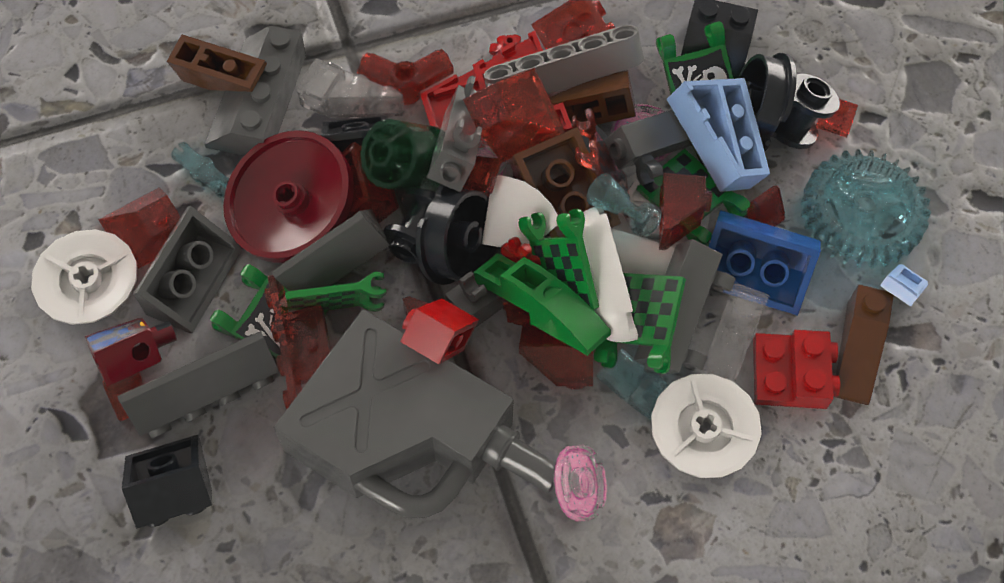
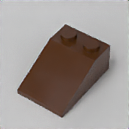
M578 127L521 151L510 159L509 164L516 179L524 181L539 190L552 204L557 215L561 213L569 214V211L572 209H580L584 212L592 207L603 205L604 214H607L610 227L613 228L621 224L607 190L595 172V164ZM558 225L547 234L551 238L566 237Z

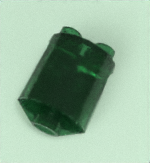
M385 119L377 122L368 130L362 142L360 154L362 169L368 180L377 187L406 191L410 188H420L436 192L440 183L427 178L441 128L394 119Z

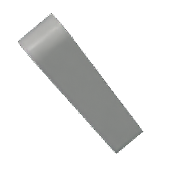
M634 25L619 26L490 67L485 71L484 79L486 85L488 83L492 84L490 98L493 106L497 108L509 107L638 66L644 60L638 27Z

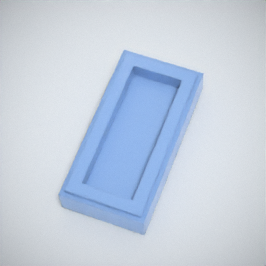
M899 264L887 275L880 286L909 306H912L928 286V281L904 265Z

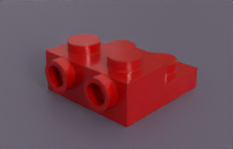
M794 329L792 335L755 333L753 337L754 405L827 409L834 397H838L840 393V377L832 374V363L835 364L838 360V343L831 342L830 332Z

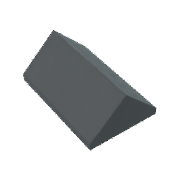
M188 206L133 294L147 316L162 322L170 321L173 327L193 333L243 248L196 209Z
M372 209L358 212L271 273L288 291L331 286L390 246L375 213Z

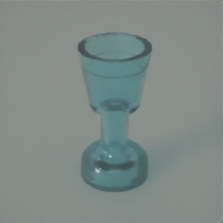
M607 173L598 176L588 189L586 199L588 204L616 215L625 214L631 218L630 228L632 232L640 237L651 235L660 224L662 211L658 206L650 202L643 203L640 206L635 205L630 201L629 194Z

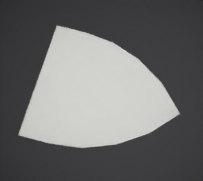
M493 174L482 244L501 247L513 237H518L522 244H530L519 228V219L527 216L531 218L533 213H542L546 220L545 236L557 226L556 218L558 215L552 204L536 188L515 178Z

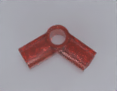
M443 49L435 50L414 63L409 61L395 63L374 53L370 54L367 52L361 58L359 68L357 69L358 78L391 92L394 100L402 105L416 103L421 97V91L454 73L453 64Z

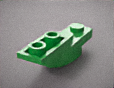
M496 254L474 271V278L478 285H484L487 290L529 312L530 324L587 356L611 335V329L579 295L556 276L526 257L515 263L500 254Z

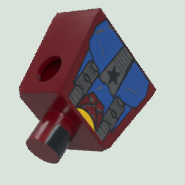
M137 318L85 336L106 386L115 384L160 363L162 358L158 348L177 341L170 321L149 328L143 318Z

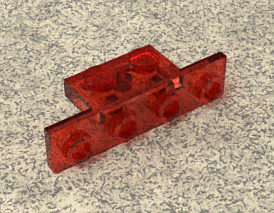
M271 275L268 276L270 288L265 289V298L269 309L274 310L275 321L271 322V332L274 341L280 344L281 355L277 356L276 359L281 377L286 378L287 390H283V400L287 410L302 390L301 385L306 384L331 352V345L322 306L318 305L288 313L284 286Z

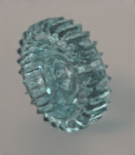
M858 148L853 157L847 150L842 153L840 158L833 154L828 162L822 161L818 170L815 169L812 172L803 190L801 217L807 219L804 229H814L811 238L821 239V250L829 247L832 250L831 258H834L837 254L844 256L843 264H847L850 259L856 260L857 268H860L862 263L867 261L870 268L873 269L878 261L884 267L888 266L891 260L898 263L904 255L908 256L912 253L928 228V219L931 211L927 209L930 199L923 197L926 187H917L919 176L910 177L908 175L910 167L903 170L898 167L899 159H896L893 163L887 161L886 153L881 158L874 157L872 149L867 156H863ZM857 178L868 179L874 182L865 181ZM860 198H869L875 202L876 209L865 210L860 206L858 200ZM825 204H831L840 226L831 218ZM897 219L905 224V229L900 234L888 239L880 237Z

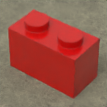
M441 298L429 304L426 303L419 308L412 309L408 313L402 325L405 332L400 342L435 363L441 364L464 351L479 319Z

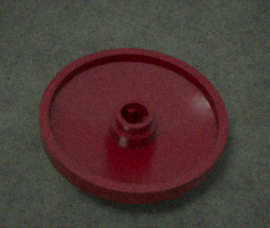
M294 130L278 133L266 138L264 143H258L244 155L236 165L227 183L223 208L225 222L231 236L243 249L253 256L267 262L285 263L346 221L354 197V178L351 167L342 152L328 139L319 134Z

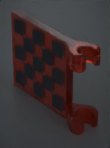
M591 109L585 110L587 122H579L576 116L572 117L573 129L578 127L580 134L589 138L588 143L591 151L588 154L580 152L579 147H576V161L580 165L593 170L625 219L632 217L627 176L622 169L618 170L614 160L609 155L608 147L596 131L595 114Z

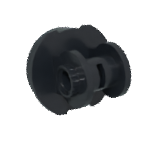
M777 53L773 57L762 54L754 55L745 64L738 77L745 78L764 152L770 146L771 137L795 149L810 148L816 142L819 134L815 124L816 119L832 117L840 106L837 93L828 83L813 75L797 74L793 58L785 53Z
M466 182L460 192L443 184H440L437 192L420 188L407 189L402 197V204L408 211L400 225L389 224L383 230L390 244L388 246L389 251L404 262L419 264L424 276L436 284H451L459 281L460 278L470 271L474 273V271L489 260L493 246L482 244L489 202L488 196L481 191L473 190Z

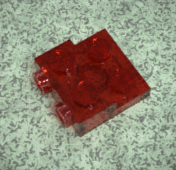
M569 0L531 24L545 50L615 28L612 21L607 24L604 22L602 17L607 13L599 0Z

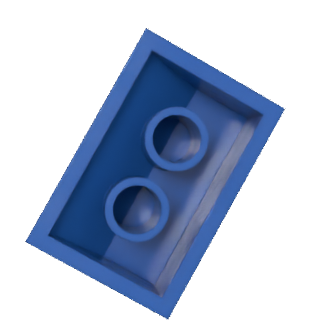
M720 210L708 247L722 254L717 271L727 273L736 278L730 292L723 290V293L798 316L821 252V240Z

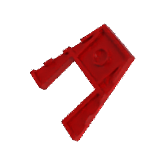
M536 31L528 33L529 38L517 45H514L512 42L500 49L501 54L489 61L484 62L482 59L473 64V70L457 77V74L420 94L435 144H437L445 111L458 85L465 88L468 78L474 76L476 77L473 85L474 90L483 91L486 88L484 73L490 67L543 51ZM489 98L479 147L551 139L572 130L573 127L563 102L499 123L491 98Z

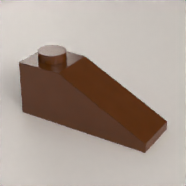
M181 34L166 61L183 82L208 90L253 92L267 65L265 60Z
M628 70L579 84L531 105L532 112L563 102L573 129L580 127L590 119L598 125L636 117L635 99Z
M858 284L849 299L836 375L840 377V393L835 398L869 405L890 324L894 297L890 292Z

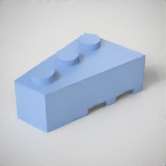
M745 78L684 81L666 99L720 192L751 189L770 175Z

